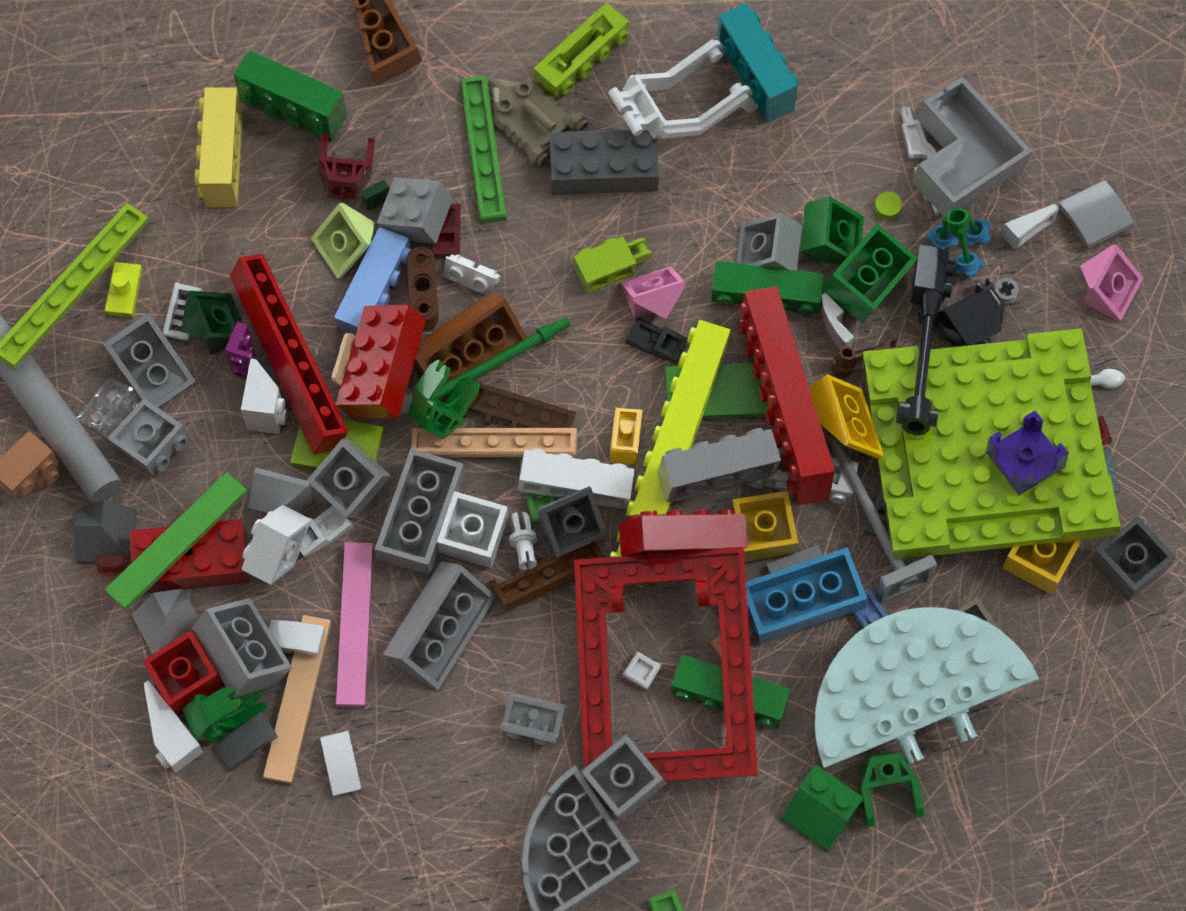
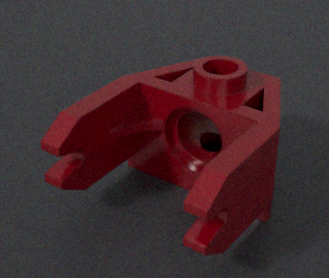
M322 133L318 158V174L328 197L356 199L371 179L375 138H368L366 159L363 161L327 157L329 133Z

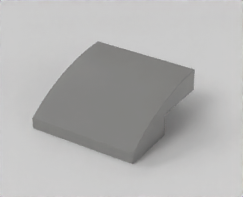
M1105 180L1059 202V210L1074 225V233L1088 248L1135 226L1128 210Z

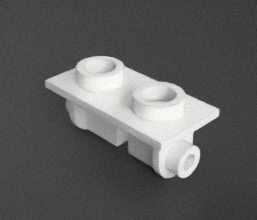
M457 254L456 256L446 257L442 277L487 295L493 291L494 284H498L501 275L497 274L496 270H491L482 265H479L476 269L474 268L475 262Z

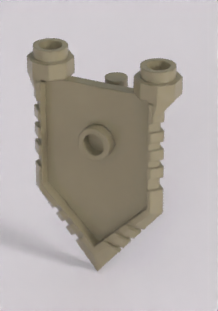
M490 78L491 95L493 96L491 97L493 102V124L501 131H504L508 138H512V141L518 144L520 149L525 150L529 162L534 166L543 167L551 157L546 148L550 143V132H563L566 128L571 132L584 131L589 124L582 112H568L567 108L561 106V103L558 100L556 101L553 95H549L548 91L540 83L525 81L509 82L508 80Z

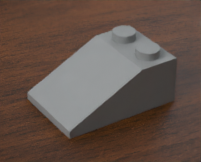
M149 313L102 343L106 352L141 400L146 399L156 407L161 406L196 382Z

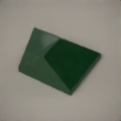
M188 292L181 332L204 339L210 355L225 350L237 321L243 323L231 293Z

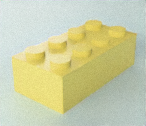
M205 87L204 98L199 99L200 114H203V121L198 122V137H201V145H197L196 158L197 161H200V169L195 170V185H198L199 197H203L205 207H238L243 111L237 88Z

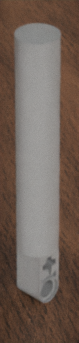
M0 315L1 341L12 327ZM29 354L15 371L0 361L1 378L90 503L94 504L113 497L123 485L122 480L33 356Z

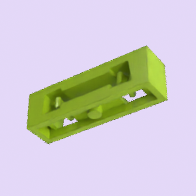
M606 2L533 68L534 81L540 83L548 91L547 93L555 97V100L563 94L567 95L581 77L585 78L590 74L595 64L599 61H604L617 44L621 45L627 40L629 36V20ZM594 34H596L595 37L597 38L595 41L592 38ZM571 61V66L567 69V64Z

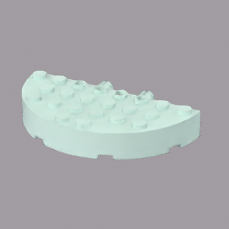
M935 607L914 608L887 615L871 623L852 637L838 652L824 676L815 710V736L823 768L825 769L892 740L898 741L908 765L914 763L910 751L913 752L916 762L922 760L924 756H922L913 734H915L916 730L945 718L952 720L960 743L968 740L964 728L970 739L977 737L978 735L967 714L969 708L1038 680L1039 677L1026 655L1013 640L992 624L974 615L962 611Z

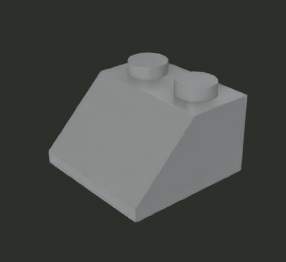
M777 213L741 224L736 263L797 270L802 225L783 213Z

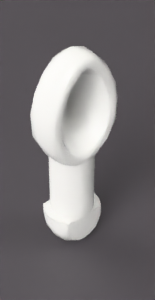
M1105 369L1097 375H1091L1090 383L1091 386L1099 385L1104 389H1114L1122 385L1125 381V375L1115 369Z

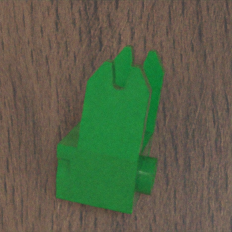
M437 360L429 365L415 386L408 415L426 431L445 439L459 425H463L467 421L463 416L477 397L480 383L473 381L474 378L468 375L459 381L445 403L436 399L435 397L448 380L450 372L449 367L443 366L444 363Z
M222 688L211 696L196 695L182 710L195 740L213 743L222 739L224 735L233 732L261 711L263 713L267 703H256L263 696V693L253 692L242 695L238 699L230 700L237 690Z
M898 752L865 757L862 774L858 781V792L863 797L861 808L866 827L875 826L871 803L873 790L877 786L901 782L909 789L915 817H925L919 779ZM887 764L889 771L887 774H884L883 767Z

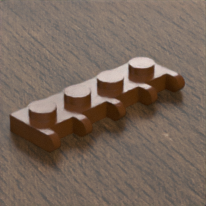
M480 383L479 393L463 417L467 418L471 408L486 413L484 424L490 425L494 415L512 421L510 428H518L519 423L533 428H572L576 412Z
M592 542L548 561L540 557L537 559L539 565L521 574L518 569L512 570L514 577L499 584L495 579L489 581L505 612H508L575 580L574 560L605 557L596 542Z

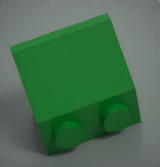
M831 196L805 203L800 252L817 262L842 264L862 241L864 216Z
M815 764L796 791L780 819L829 852L860 808L863 797Z

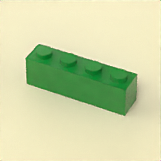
M716 261L711 301L724 306L740 305V303L744 302L746 291L777 286L784 311H796L801 315L819 314L824 274Z
M681 654L670 693L674 694L676 699L683 702H691L693 700L702 703V706L708 710L718 711V709L725 711L722 667ZM752 676L756 723L769 729L773 728V726L779 728L791 689Z

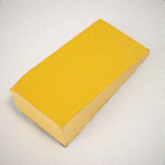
M615 407L610 447L611 463L637 464L643 410Z

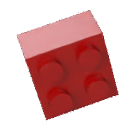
M192 630L143 660L167 705L177 716L184 713L182 709L196 695L211 696L218 690L226 687Z

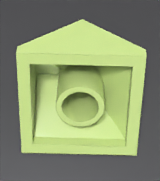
M339 203L311 237V240L337 279H342L369 247L375 223L344 203Z

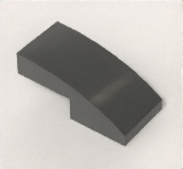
M261 711L229 734L215 749L231 772L253 758L256 751L278 738V736Z

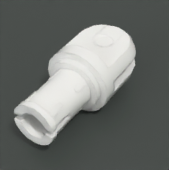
M517 512L511 515L510 520L512 532L509 537L510 546L517 550L519 568L526 570L525 563H528V570L537 565L533 545L537 542V536L531 529L528 513L521 512V530Z

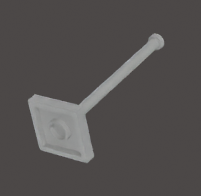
M831 433L827 434L824 437L826 444L830 445L895 570L880 578L876 597L880 604L930 583L937 566L933 556L930 555L905 566L902 559H892L889 534L841 442Z

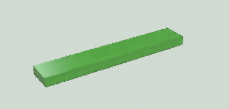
M486 76L460 79L480 223L507 220L487 79Z
M226 472L105 589L106 593L127 611L248 493L247 489Z

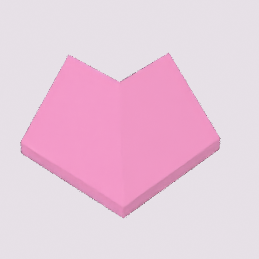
M1111 245L1080 265L1089 286L1082 304L1116 321H1121L1144 277L1117 245Z
M671 266L620 282L634 319L652 313L667 319L686 287L685 281Z

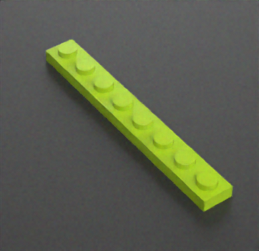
M126 203L0 341V361L15 371L147 225L148 216Z

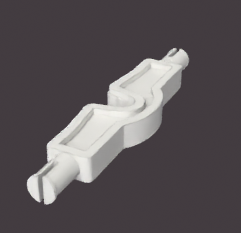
M905 107L900 109L899 112L903 120L901 132L905 141L908 158L928 159L936 151L926 141L920 122L918 120L914 121L910 107H906V110ZM924 196L925 202H927V203L930 202V201ZM932 205L935 216H939L940 212Z

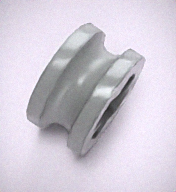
M1001 278L996 282L994 290L1004 305H1010L1016 300L1019 287L1013 279ZM1002 287H1006V290L1008 288L1011 289L1009 296H1005V293L1003 295L1000 293Z

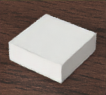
M637 651L622 677L647 691L661 670L662 665Z

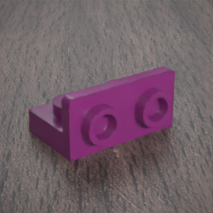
M237 321L225 352L231 372L242 379H247L250 360L254 359L255 347L252 343V336L250 335L248 325Z

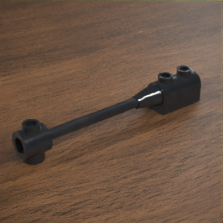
M919 244L910 303L921 304L923 320L914 396L907 398L905 402H899L896 423L902 424L903 430L912 435L926 434L929 432L930 426L936 427L938 410H932V402L925 397L933 324L945 297L950 298L953 282L947 281V277L953 276L955 262L949 261V254L946 250Z

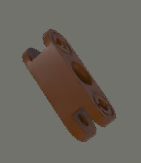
M420 246L412 249L407 258L410 306L426 319L423 331H430L436 327L439 320L436 267L432 251ZM421 286L429 287V289L424 292H420L417 290Z

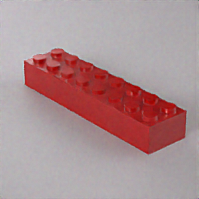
M775 286L746 291L744 302L740 303L742 317L738 319V328L740 334L745 335V352L747 357H751L753 361L751 365L754 380L758 379L760 384L758 387L759 398L761 402H765L767 407L765 410L766 421L768 425L773 427L775 443L781 453V470L786 472L788 476L786 482L788 493L790 496H794L796 506L829 500L835 470L778 288Z

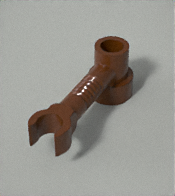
M892 337L879 346L854 351L849 346H843L834 357L831 370L838 377H848L852 373L856 362L862 361L863 352L893 349L891 346L896 345L898 338Z

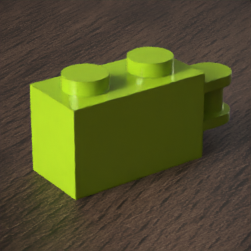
M623 236L617 239L609 238L600 246L592 249L585 248L579 251L574 256V269L586 293L589 294L635 275L636 265L649 260L653 256L652 251L646 247V239L639 238L626 243ZM637 251L638 254L632 255L631 252Z

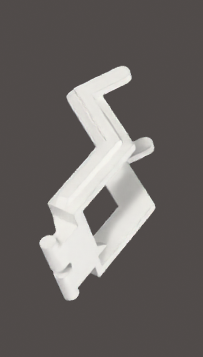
M713 39L666 73L631 75L623 87L624 92H619L617 87L612 88L608 92L619 112H625L623 118L633 135L638 136L643 130H648L653 139L701 135L739 107H742L747 113H752L759 106L751 97L753 94L751 88L737 83L730 88L731 95L698 118L670 121L664 119L648 91L669 90L709 60L712 63L719 61L725 54L723 51L724 46L719 40Z

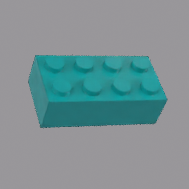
M746 2L719 15L717 40L724 46L725 56L742 84L751 88L753 92L751 97L757 102L758 110L766 123H769L795 110L799 81L795 73L789 72L786 67V60L782 52H777L773 46L771 34L767 30H763L758 13L755 10H751Z

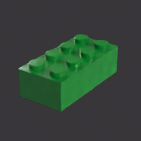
M248 50L234 73L239 99L245 106L249 108L256 107L264 111L271 118L276 119L278 117L285 120L293 128L305 129L318 139H321L322 133H329L328 140L332 142L347 117L343 91L251 50Z

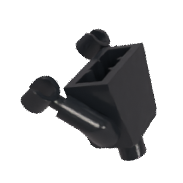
M986 279V287L981 286L979 281H977L975 294L940 310L934 321L933 330L954 346L992 343L989 337L1001 331L1005 307L997 292L992 289V279ZM918 312V320L920 324H923L921 313Z

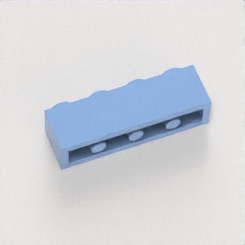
M382 227L378 228L334 316L336 329L352 333L356 336L364 306L388 305L390 299L389 292L392 286L396 287L401 277L400 270L403 264H408V254L412 250L410 249L409 238Z

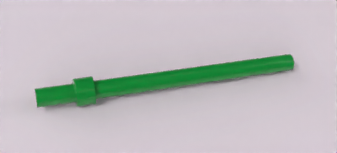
M565 316L549 326L545 324L536 329L537 333L445 383L435 398L439 400L451 393L459 381L468 375L475 380L541 342L545 344L554 339L555 334L571 326L569 319Z

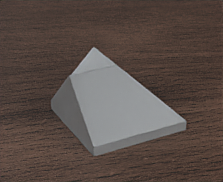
M255 468L248 508L268 513L284 505L300 513L313 506L315 500L309 481Z
M183 589L152 593L132 614L152 654L192 630L191 628L199 619Z

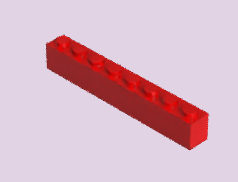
M264 254L239 257L230 274V279L313 454L332 451L345 438L348 430Z

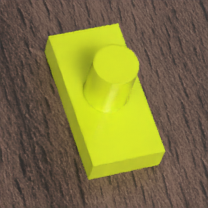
M114 262L105 307L106 315L133 318L143 270L141 265Z

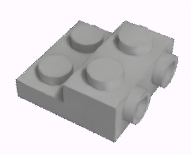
M143 399L107 439L110 444L128 455L136 465L153 476L157 471L162 472L168 467L169 458L175 451H182L186 447L189 434L180 422L146 399Z

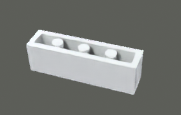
M540 449L524 450L517 491L563 498L590 486L597 505L626 510L631 497L634 469L619 463L612 465L600 463L596 459H576L568 454H548Z

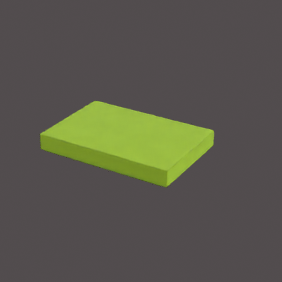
M343 419L348 430L344 439H352L370 457L377 461L384 428L382 426ZM299 425L290 464L291 466L316 470L331 451L313 454Z

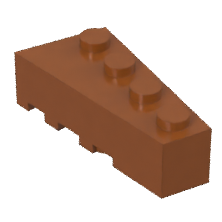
M353 0L371 74L376 85L423 61L415 42L391 0Z

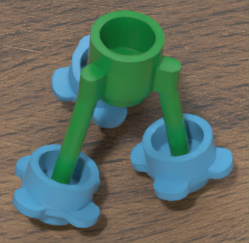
M955 208L950 210L946 217H942V225H938L934 230L928 231L927 239L932 241L934 247L946 249L948 247H956L958 239L954 236L959 237L963 254L956 259L957 266L954 267L953 273H961L965 277H972L977 274L979 268L984 267L985 263L982 259L978 260L976 254L969 253L967 246H973L976 243L987 244L991 240L989 234L991 224L988 220H973L970 210L966 211L962 208Z

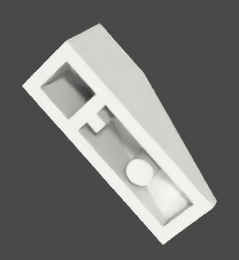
M148 680L144 683L154 745L159 752L155 757L165 769L170 766L177 773L202 754L203 751L195 738Z

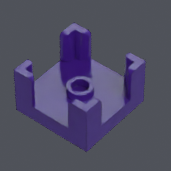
M1036 411L1026 415L1023 418L1022 428L1001 439V433L998 432L988 439L987 455L1018 495L1023 494L1066 468L1069 452L1062 443L1058 444L1056 450L1042 432L1043 420Z

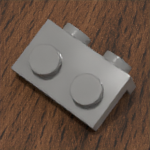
M510 692L500 730L506 731V735L512 738L522 739L523 736L534 738V742L541 745H550L551 742L556 743L559 739L566 705Z

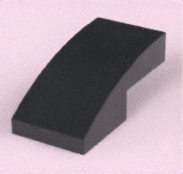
M637 317L624 343L650 355L677 363L688 338L666 326L661 329Z

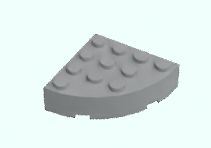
M576 766L572 767L555 781L531 816L524 838L522 856L524 888L530 910L576 911L640 868V860Z

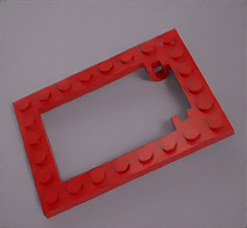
M744 547L574 560L584 769L613 746L606 614L626 613V605L623 602L625 586L696 581L698 607L718 606L727 748L643 754L666 782L759 776ZM584 776V779L589 785V787H593L591 783L587 780V778Z

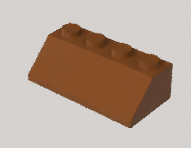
M492 291L422 339L419 343L413 367L417 374L422 377L430 364L440 360L444 363L443 366L446 365L450 368L447 383L526 339L527 336L506 298ZM451 393L440 398L439 400L445 402Z

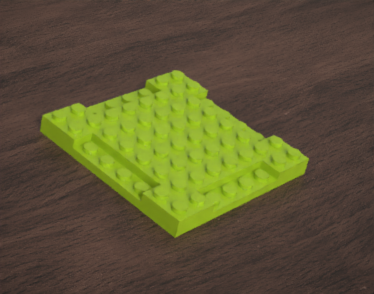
M1082 328L1027 334L1025 340L932 349L930 351L925 397L932 402V410H938L936 427L930 426L929 432L923 435L909 434L903 430L902 424L896 423L899 402H905L907 398L914 396L919 357L918 346L863 352L862 363L870 415L884 457L882 459L877 458L893 560L1118 536L1120 521L1111 476H1108L1090 383L1091 372ZM1036 411L1043 420L1042 432L1056 450L1058 444L1062 443L1069 452L1066 468L1023 494L1018 495L987 455L988 439L998 432L1001 433V439L1022 428L1023 418L1026 415Z

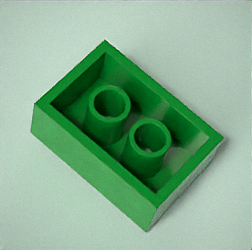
M876 223L821 289L859 322L863 323L918 258Z

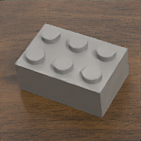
M250 598L206 609L191 628L226 688L237 690L232 698L274 687L291 669L290 663Z

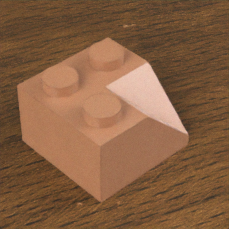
M28 431L0 458V490L16 500L31 491L43 490L47 486L53 485L62 472L53 451L31 431Z

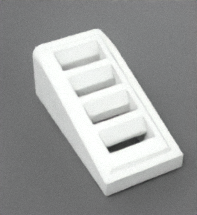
M1053 204L1004 224L1002 237L1014 250L1019 248L1055 221L1058 207L1056 204Z
M175 283L163 329L164 336L190 341V334L171 330L172 324L182 326V321L174 319L175 314L184 315L183 310L177 309L178 304L183 306L186 304V300L180 299L181 295L187 296V293L190 291H203L201 288Z

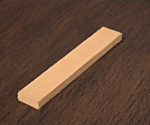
M412 428L411 449L439 457H523L524 450L540 449L553 455L568 454L576 457L578 431L577 428H456L454 432L445 439H442L426 431L424 428Z
M303 615L302 623L324 626L325 628L318 656L294 651L275 727L278 738L271 743L263 775L265 780L291 785L293 784L331 627V620Z

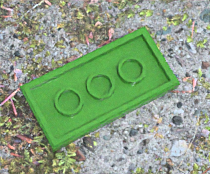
M752 363L721 364L702 419L766 417L765 410L767 407L765 402L760 401L758 393L760 384L758 379L754 380ZM678 366L665 367L667 401L669 402L673 395V392H670L674 376L679 377L682 370Z

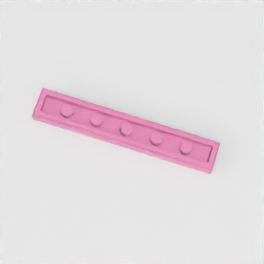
M345 542L337 707L365 708L373 543Z

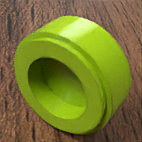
M883 192L876 198L875 212L879 217L890 220L900 214L902 200L896 193Z

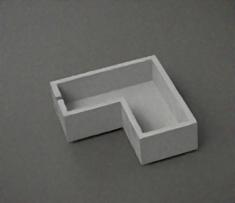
M962 76L945 87L943 92L940 90L923 101L916 119L943 149L918 164L912 183L943 217H946L950 210L955 208L963 209L1024 169L1032 150Z

